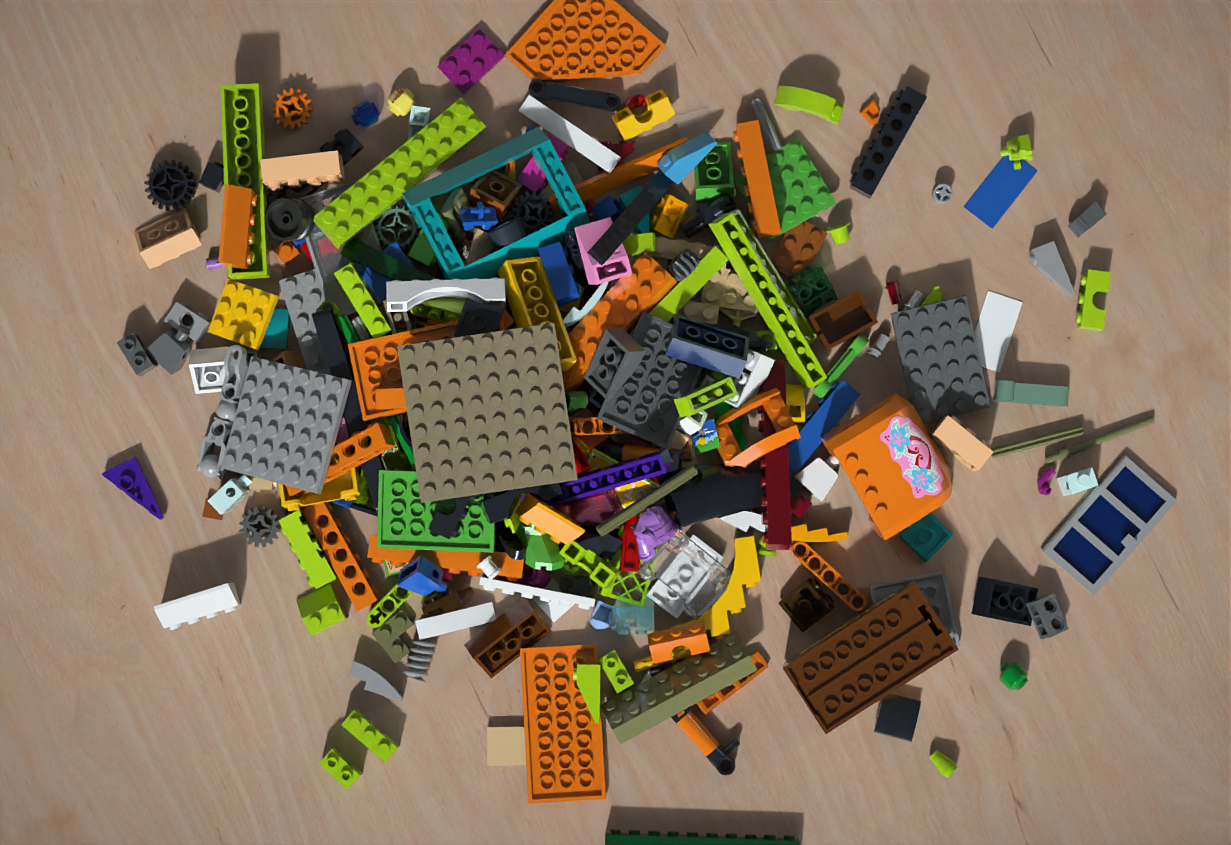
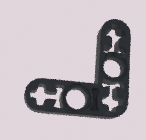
M495 525V543L510 558L516 560L524 559L526 557V545L505 525Z

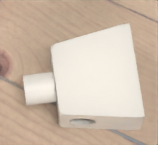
M832 455L825 462L818 457L797 473L794 478L802 483L821 502L839 476L833 470L839 464V461Z

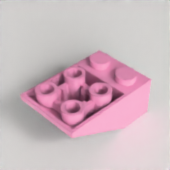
M611 217L574 227L588 284L598 285L632 274L628 255L623 244L616 249L602 266L587 253L612 225Z

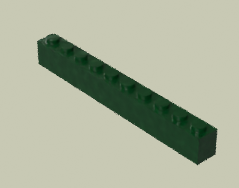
M609 829V832H605V845H800L799 839H795L793 835H784V838H776V835L766 834L764 838H758L756 834H745V837H737L736 833H726L725 836H718V833L707 832L706 836L698 835V832H687V835H679L678 831H667V834H660V831L649 830L648 834L640 833V830H629V833H621L620 829Z

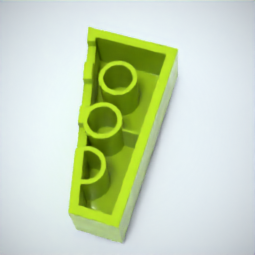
M297 510L278 520L284 535L290 541L289 545L292 551L299 558L300 567L302 570H306L308 574L307 580L311 587L319 589L339 579L302 510Z

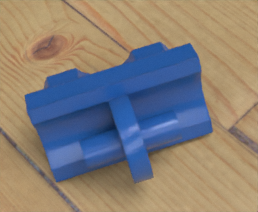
M477 202V207L460 208L464 230H472L474 226H481L484 230H491L493 225L498 224L495 207H483L482 202Z

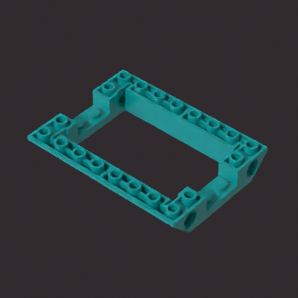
M539 127L401 193L418 227H422L438 258L437 263L446 280L455 278L460 280L493 278L498 275L497 271L506 260L538 256V248L557 242L562 244L565 231H573L574 227L590 223L586 208L550 139ZM532 152L533 160L538 169L542 168L558 199L557 205L561 213H564L565 218L464 266L431 201Z

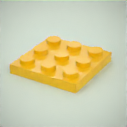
M227 279L207 332L259 350L279 296Z

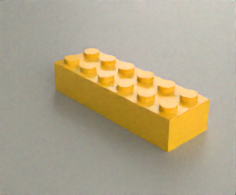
M540 256L506 260L497 272L500 279H505V295L517 328L555 323L561 370L568 371L577 359Z

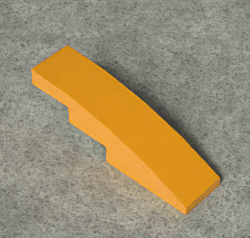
M806 524L791 527L792 541L831 542L849 539L847 532L828 535L827 528L808 531Z

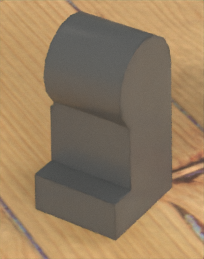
M1095 201L1068 227L1077 237H1080L1107 213Z

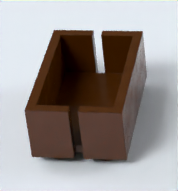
M860 289L807 318L815 334L820 333L818 339L826 352L878 323L870 307L864 311L863 307L868 303Z

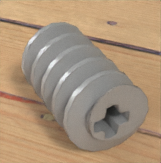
M419 639L412 642L417 648L410 649L414 653V655L408 656L412 663H406L410 670H404L403 673L408 677L426 682L422 678V676H428L424 669H430V665L426 662L433 660L428 654L435 653L431 647H436L437 644Z

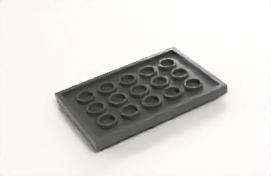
M966 295L890 313L909 400L923 423L940 420L945 416H957L990 407Z
M642 312L631 337L646 352L639 367L610 400L604 399L596 419L659 447L669 449L682 418L678 413L674 399L694 390L703 367L665 355L667 341L673 324Z

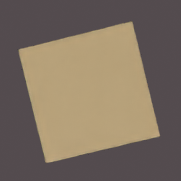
M524 726L487 727V766L526 765Z

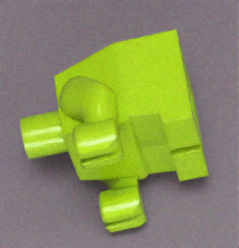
M1029 134L1017 136L1007 141V148L1000 149L1001 157L1009 155V160L1014 161V170L1021 169L1020 160H1033Z

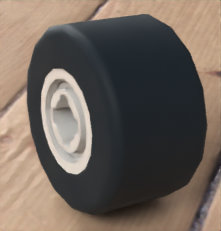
M519 218L511 219L488 232V236L495 249L508 246L526 235Z

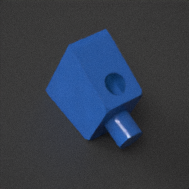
M420 555L400 569L397 586L427 596L434 590L444 593L447 583L442 581L443 570Z

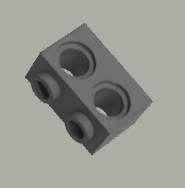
M133 332L117 342L136 375L143 376L157 367L152 357L145 351L146 347L138 334Z
M1054 593L1026 603L1040 639L1053 637L1069 629L1067 620L1060 609L1059 601Z

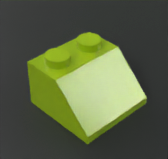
M331 583L296 601L310 636L348 618Z

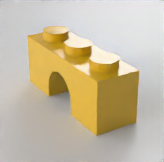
M662 89L645 97L647 109L643 114L634 115L626 107L611 115L624 141L634 139L638 134L652 129L655 125L665 122L675 115L670 101Z

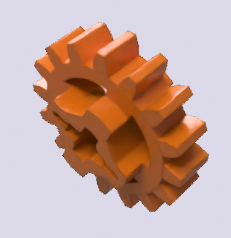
M293 88L290 89V93H287L284 89V95L277 94L279 100H273V103L276 105V107L271 108L273 112H276L273 118H279L277 123L278 125L284 123V129H287L289 126L292 130H295V126L302 129L301 124L305 123L308 125L309 123L306 119L313 117L309 113L314 111V108L309 106L312 104L311 99L306 100L308 95L306 93L301 95L302 91L300 89L296 93ZM301 100L305 105V110L300 107ZM295 106V108L298 110L290 112L288 108H293ZM280 109L285 111V118L281 116Z

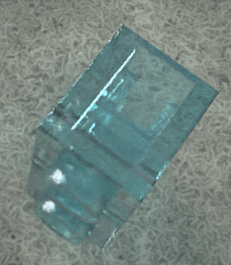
M611 607V630L617 631L618 635H628L629 631H636V634H647V631H653V607ZM629 619H635V622L629 623Z

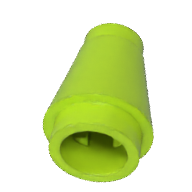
M938 750L929 757L940 774L946 778L958 768L955 765L956 762Z

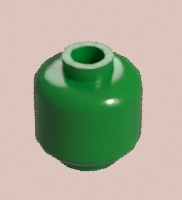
M1007 662L1001 667L1000 671L1002 673L999 679L1008 689L1019 691L1028 682V672L1019 663L1013 662L1009 664Z

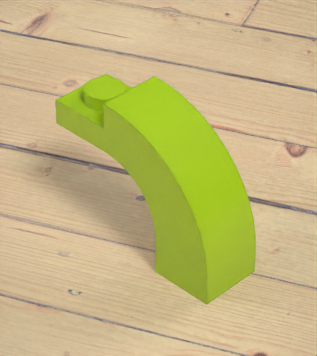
M779 86L774 101L775 105L786 110L807 112L834 124H839L844 105L836 102L834 98L811 90L791 86Z

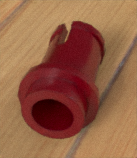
M897 280L887 282V287H885L888 290L891 305L903 302L898 286L900 283H897Z

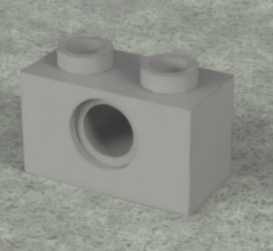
M176 302L164 321L177 330L185 327L190 332L188 337L200 343L209 329L210 323L207 321L209 318L201 312L195 314L191 311L193 307L185 302H182V304ZM188 316H192L193 323L189 326H186L184 322L185 318Z

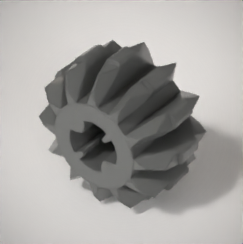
M685 249L672 260L667 267V271L677 281H683L698 267L700 260L690 249Z

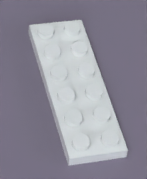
M481 577L479 585H483L485 590L495 591L496 588L502 589V593L510 595L520 592L521 597L532 599L535 595L540 596V600L552 602V599L560 600L559 604L571 606V603L579 604L578 608L587 610L590 609V606L594 607L596 598L498 579H491L489 581L487 577Z

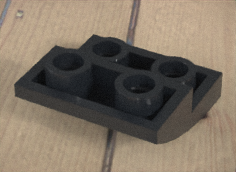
M891 693L881 699L874 732L911 742L921 701Z

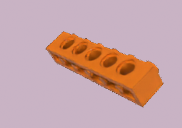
M378 422L372 423L367 426L368 429L355 432L351 435V438L335 443L324 484L394 447L395 444L387 425ZM371 437V444L368 446V439ZM355 446V452L352 454V448ZM338 455V456H339V460H338V462L336 463V456ZM285 485L291 497L299 498L309 492Z
M331 503L312 504L302 509L356 611H360L378 601L379 591L375 585L371 586L368 580L371 577L366 568L362 569L359 562H361V559L356 551H352L350 547L352 542L348 535L342 533L341 528L343 526L338 517L334 518L332 514L334 509ZM322 515H326L329 519L328 524L325 526L319 523V518ZM331 532H335L338 535V539L334 543H331L328 539ZM342 548L347 552V557L343 560L337 556L338 551ZM350 565L356 568V574L352 577L347 574V568ZM359 582L365 585L363 593L356 591V585Z

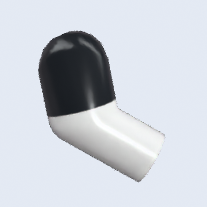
M663 666L649 668L641 683L666 669Z

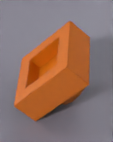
M284 241L273 249L285 266L300 255V252L291 241Z

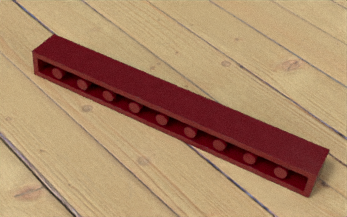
M775 360L768 377L757 388V395L777 388L786 405L785 360ZM763 405L757 407L758 414H761V420L758 421V431L762 432V439H759V441L776 433ZM787 442L786 445L766 453L759 460L760 469H763V476H760V487L764 488V494H761V506H764L761 522L762 525H765V532H762V543L766 544V550H789L792 545Z

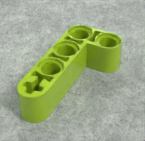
M396 584L368 613L366 617L368 625L374 628L382 626L414 592L408 590L407 595L402 597L398 594L399 586ZM435 590L433 596L427 595L423 597L425 599H431L437 597L439 592ZM388 599L394 602L392 610H387L384 606L385 601ZM380 607L382 612L386 613L387 616L385 617V615L382 614L379 617L380 622L373 623L372 615H378L381 612L380 610H378V608Z

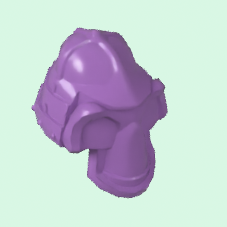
M660 506L645 508L640 513L638 520L630 525L634 530V535H636L638 558L641 561H648L656 554L654 547L668 541L677 532L678 524Z

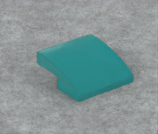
M274 309L260 347L288 348V329L290 324L288 309Z

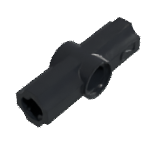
M726 193L714 202L700 206L695 214L680 223V228L686 237L690 238L702 229L710 228L709 223L721 215L734 210L736 204L732 197Z

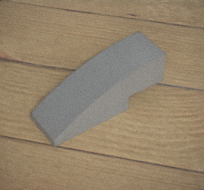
M357 660L353 661L348 676L365 681V690L400 702L403 700L399 690L380 672Z

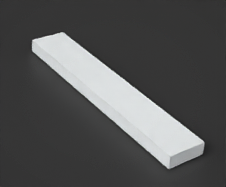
M528 95L519 109L528 118L609 173L612 172L621 158L530 95Z

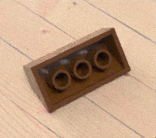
M524 597L465 643L464 646L478 665L490 678H493L520 656V648H531L552 630Z

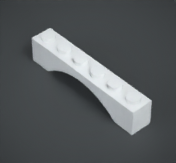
M494 277L490 279L472 278L460 280L455 278L451 280H393L386 282L387 312H405L424 301L440 297L467 298L492 307L505 309V279Z

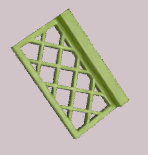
M624 523L618 526L621 536H623ZM622 544L612 560H607L617 569L620 567ZM661 544L654 547L656 554L652 557L650 563L644 565L643 561L640 560L642 567L639 571L644 569L647 574L645 581L639 584L634 575L638 572H630V574L623 578L619 575V580L614 581L609 588L603 589L600 586L597 594L643 607ZM632 576L637 585L627 590L623 580ZM621 583L625 592L620 595L612 594L614 585ZM637 588L642 593L640 602L633 600L629 594Z

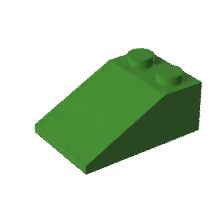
M731 141L717 142L718 144L694 167L696 203L714 202L726 193L734 200Z

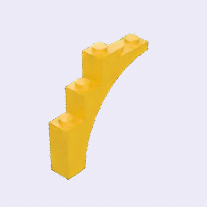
M754 536L734 539L735 556L733 570L728 584L715 603L700 616L686 623L672 626L670 629L704 621L706 630H710V636H715V640L723 639L726 637V634H730L727 611L730 610V613L733 614L742 612V608H746L742 585L745 584L746 588L755 587L757 582H761Z

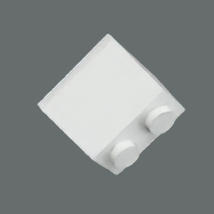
M229 346L190 350L189 368L196 394L220 392L222 390L226 374L224 360Z

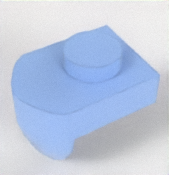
M596 600L590 617L591 625L595 629L608 628L616 607Z

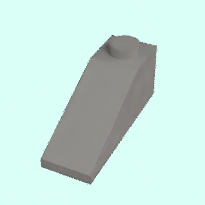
M1052 241L1030 251L1031 255H1029L1032 266L1035 265L1036 269L1068 298L1075 295L1055 242Z

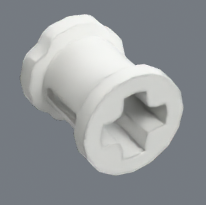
M490 555L477 566L478 569L481 568L488 576L489 581L502 571L491 560L492 557Z

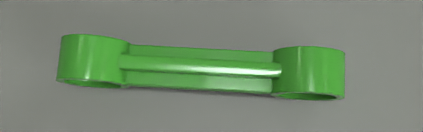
M860 333L827 373V379L819 383L813 390V393L822 399L869 342V339Z

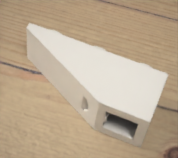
M748 348L747 363L740 378L734 377L733 379L738 395L724 401L739 408L765 381L775 360Z

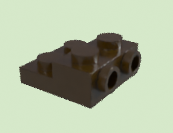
M811 577L778 603L802 633L834 608L832 597L828 594L825 595L820 590L822 586L816 579L812 580Z

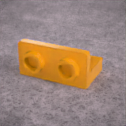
M664 194L656 203V208L649 217L650 230L673 239L688 204L671 195Z

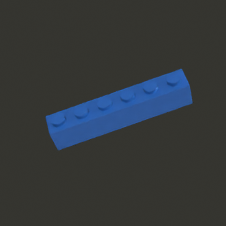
M844 380L840 383L836 381L830 388L832 393L828 398L824 396L817 404L820 406L816 412L811 411L805 420L808 422L805 426L798 427L800 439L788 442L789 474L792 477L822 442L820 437L834 428L861 395Z

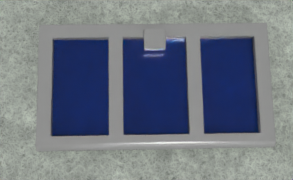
M1123 455L1041 551L1094 596L1177 500L1133 461Z

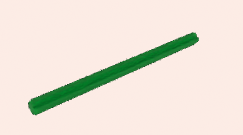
M347 314L337 317V322L348 343L360 342ZM399 415L387 416L414 471H416L413 450L406 444L400 432Z

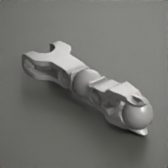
M232 345L227 350L224 360L226 374L221 390L222 397L220 396L222 401L219 402L216 409L218 418L214 417L215 421L212 423L207 437L201 440L198 455L200 461L197 466V472L202 471V474L208 478L219 477L222 480L225 477L226 469H222L221 465L250 364V356L254 354V357L262 359L261 353L256 349L249 348L245 350L240 345ZM236 351L239 353L237 360L234 357ZM215 444L221 446L220 456L212 454Z

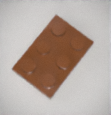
M806 221L785 232L771 260L777 272L802 284L828 233Z

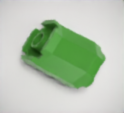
M520 521L516 533L518 538L527 547L525 564L541 570V566H545L546 570L550 571L562 568L564 566V557L559 554L562 550L561 543L558 544L549 538L551 535L546 532L543 535L534 529L535 525L531 523L526 525Z

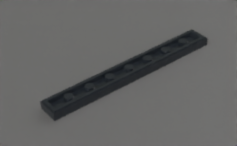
M660 169L587 253L602 266L673 185L674 181L667 177Z

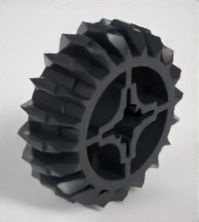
M164 160V166L157 163L158 169L156 170L152 167L150 170L153 174L146 175L150 179V181L144 182L145 185L150 186L145 189L146 193H150L147 198L149 200L153 199L152 204L154 206L158 204V208L161 210L164 206L166 211H170L171 206L174 211H177V205L182 209L185 208L183 202L185 201L190 204V200L187 198L189 196L194 198L195 195L191 193V190L195 191L197 189L191 185L196 183V179L191 178L194 173L192 171L188 172L189 167H183L182 162H178L176 165L175 160H171L170 165L167 160ZM171 171L181 173L184 180H175L173 175H171ZM164 174V180L157 184L160 176ZM170 180H171V182L174 184V185L171 186V188H172L171 191H170V189L167 187V186L170 185V183H169ZM180 188H184L183 193L177 198V191ZM157 191L167 192L170 200L161 199Z

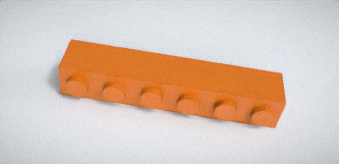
M759 120L736 124V131H733L735 142H739L740 149H737L738 159L743 161V167H740L742 178H746L747 185H744L746 197L750 196L751 203L747 204L749 214L754 216V221L751 222L753 233L757 232L758 238L781 234Z

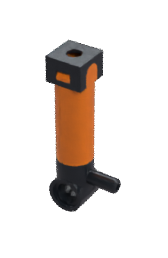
M612 439L603 440L595 448L618 462L663 450L618 443ZM603 447L609 450V454L604 452ZM670 448L668 452L674 467L668 472L678 473L683 467L684 450Z
M689 707L671 717L721 775L733 773L735 762L729 754L740 745L737 739H734L723 748ZM723 760H728L731 766L729 769L723 770L720 768V763Z

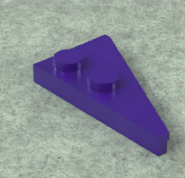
M136 457L102 473L105 478L124 491L138 504L142 505L153 516H156L159 520L165 518Z

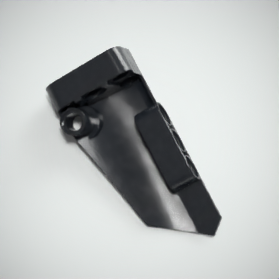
M759 460L752 461L745 468L735 465L734 467L725 466V464L695 466L698 471L697 475L664 496L668 513L678 524V528L713 518L729 516L761 506V494H764V488L760 487V476H763V469H760ZM667 472L659 475L660 484L677 473ZM789 474L791 498L798 496L802 483Z

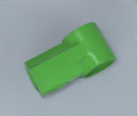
M566 391L569 395L566 398L568 416L578 408H586L588 396L585 391Z

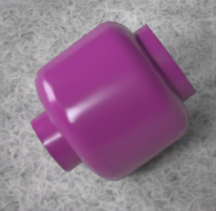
M527 565L523 571L524 582L532 587L544 588L550 583L551 571L546 570L545 566H541V570Z

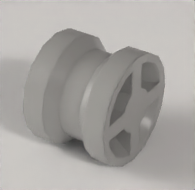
M939 184L932 192L934 202L941 205L946 204L953 195L952 188L947 184Z

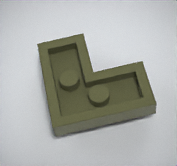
M403 609L372 633L395 664L411 652L399 637L414 625Z

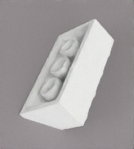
M226 583L153 607L163 627H170V630L182 627L181 623L187 621L190 625L199 622V618L207 616V619L218 616V612L225 610L226 613L237 610L236 606L241 605L235 584Z

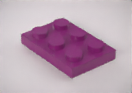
M478 28L437 67L465 95L505 55Z

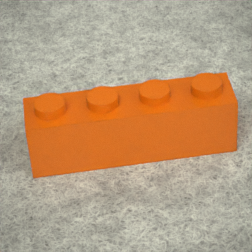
M225 184L218 262L224 267L248 269V265L252 263L250 245L254 243V233H251L252 225H255L256 221L253 207L257 205V194L250 188Z

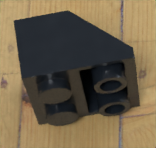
M599 516L577 523L585 530L581 536L576 538L578 545L587 549L586 551L591 550L601 558L606 557L612 560L623 543L618 527L601 536L596 527L608 519Z

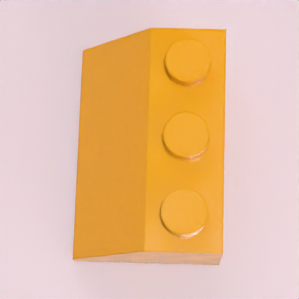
M530 493L525 495L515 511L520 516L519 520L526 525H529V523L535 525L534 529L543 535L545 532L550 534L549 538L558 544L563 542L567 545L585 532L573 519Z

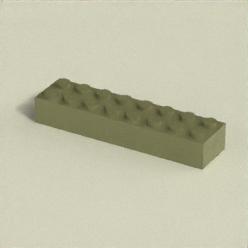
M734 632L710 645L709 652L692 655L600 706L616 738L622 744L757 671V668L737 632Z

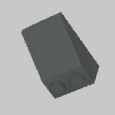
M606 329L584 378L606 400H610L639 367L646 350L625 330Z

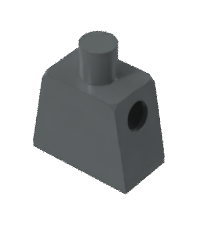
M181 327L178 331L172 328L163 333L145 351L172 375L182 369L192 349V344L187 340L190 332L185 327Z

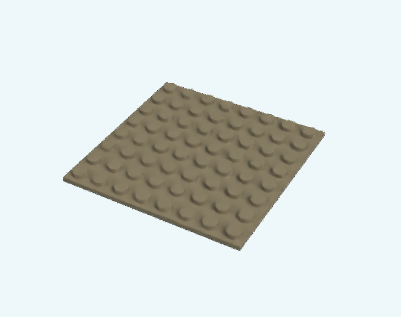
M555 323L397 346L421 503L578 480Z

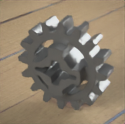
M255 506L254 512L248 509L249 515H242L245 521L239 522L243 526V529H240L239 532L245 533L242 539L248 538L247 544L249 545L255 542V547H259L260 543L262 547H266V542L273 544L272 538L278 539L279 537L276 535V532H281V529L277 528V525H280L279 521H276L278 514L272 515L273 509L266 511L265 506H262L261 510H259L258 506ZM259 514L256 520L250 522L253 516ZM266 516L271 519L273 525H269ZM261 523L263 526L268 527V529H261L259 532V529L252 525ZM248 528L253 531L254 538L250 535ZM271 532L267 538L262 540L264 534Z

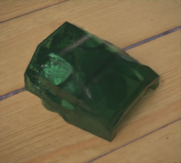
M819 264L806 266L792 275L787 284L806 319L810 314L833 299H838L831 282Z

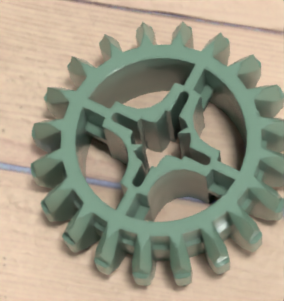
M396 203L395 209L391 207L390 210L378 217L380 220L373 222L378 225L374 227L378 231L377 236L380 238V245L384 243L382 250L392 244L384 238L383 232L394 234L395 241L399 243V247L405 254L407 253L406 247L409 246L411 249L412 243H415V238L419 235L418 231H421L422 227H418L410 209L406 211V204H403L402 209H400V204ZM401 214L409 217L412 220L413 226L403 224ZM395 215L391 224L383 226L387 218ZM399 223V226L403 228L399 230L397 235L396 231L392 229L396 228ZM412 232L409 239L401 243L403 234Z

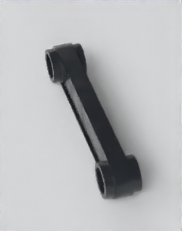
M533 80L529 85L530 94L536 98L609 112L617 111L620 107V98L613 93L544 80ZM536 84H539L543 87L542 91L539 93H536L532 90L533 86ZM615 99L617 105L610 107L607 105V101Z

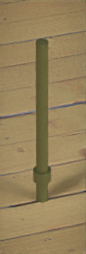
M1151 416L1069 448H1060L1058 452L1045 456V461L1048 464L1059 459H1067L1074 453L1154 424V419Z

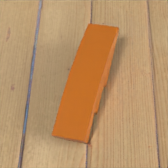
M758 651L750 656L757 671L696 703L704 714L709 713L769 667Z

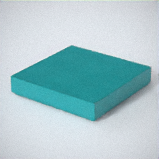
M929 513L905 528L898 536L927 562L953 534L935 516Z

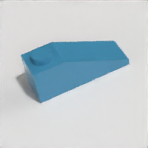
M706 132L669 150L657 163V166L678 185L718 143Z

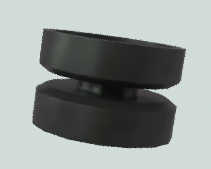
M278 199L270 204L266 211V228L271 236L277 240L299 241L308 237L313 231L315 214L310 204L302 199Z

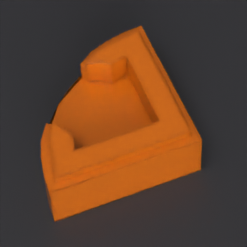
M874 99L860 112V115L873 127L879 118L878 105Z

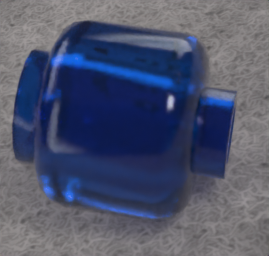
M365 100L353 107L354 114L351 117L356 126L360 124L362 128H367L378 122L380 113L374 102Z

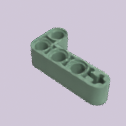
M997 380L994 383L993 401L1068 407L1069 387L1015 383V381Z

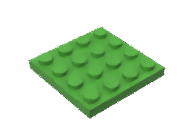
M798 138L783 146L780 150L766 156L781 234L767 236L769 241L835 205L836 201ZM740 170L733 174L734 183L746 203H751L750 196L746 197L744 185H747L746 178H742Z

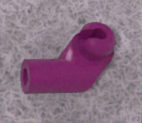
M1048 467L1037 479L1038 491L1042 495H1049L1051 493L1049 480L1056 474L1051 467Z

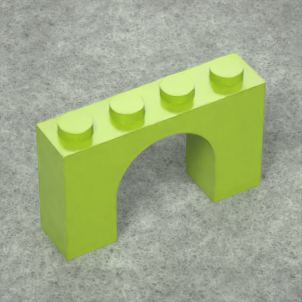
M350 263L336 271L334 275L372 337L378 338L390 332L389 322L372 299L354 265Z

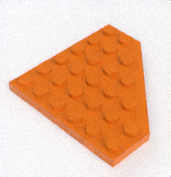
M554 0L510 48L505 57L532 81L641 75L663 51L666 45L615 0Z

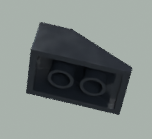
M979 576L971 614L1031 626L1032 617L1026 603L1037 598L1038 588Z

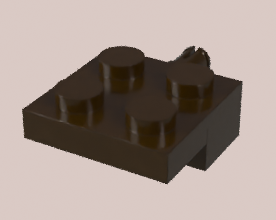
M471 586L456 592L452 589L443 593V598L439 600L434 597L425 601V606L421 607L424 614H427L442 607L446 614L464 606L463 599L474 594Z

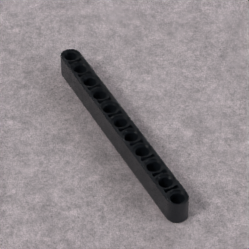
M330 307L312 313V319L331 376L352 381L344 408V415L350 433L352 435L355 432L368 429L367 426L370 425V421H363L354 373L333 310ZM371 437L368 439V446L371 444ZM381 454L361 464L377 513L379 470H386Z

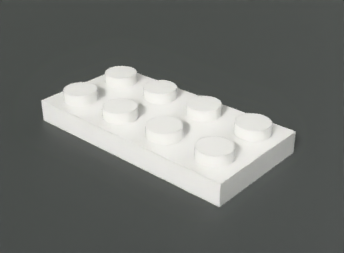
M693 534L648 592L647 596L677 619L724 557Z

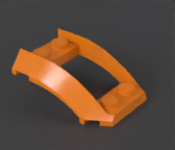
M777 388L745 401L739 408L734 407L719 417L715 423L721 446L717 449L725 466L734 467L735 465L745 468L749 463L766 453L786 445L787 442L794 439H800L797 424L795 425ZM763 405L776 433L741 452L728 423L740 415Z

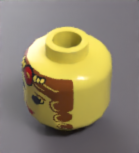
M397 88L388 97L387 107L397 117L399 115L406 116L411 110V105L415 106V101L413 100L415 95L407 88L405 90Z

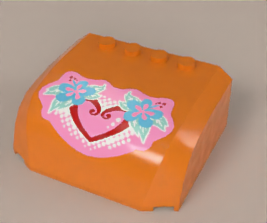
M892 393L820 437L828 452L839 461L871 516L868 520L877 535L884 540L931 513L951 496V470L913 404L896 393Z

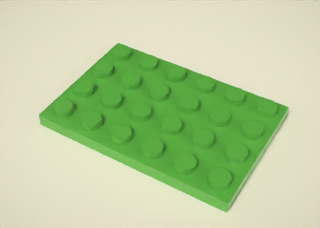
M379 470L377 548L494 553L495 523L490 524L487 522L479 502L485 494L477 495L473 502L469 501L466 507L469 509V512L465 519L461 518L458 523L461 526L456 537L452 536L450 539H447L428 528L438 510L448 514L455 511L456 501L454 498L421 503L416 471Z

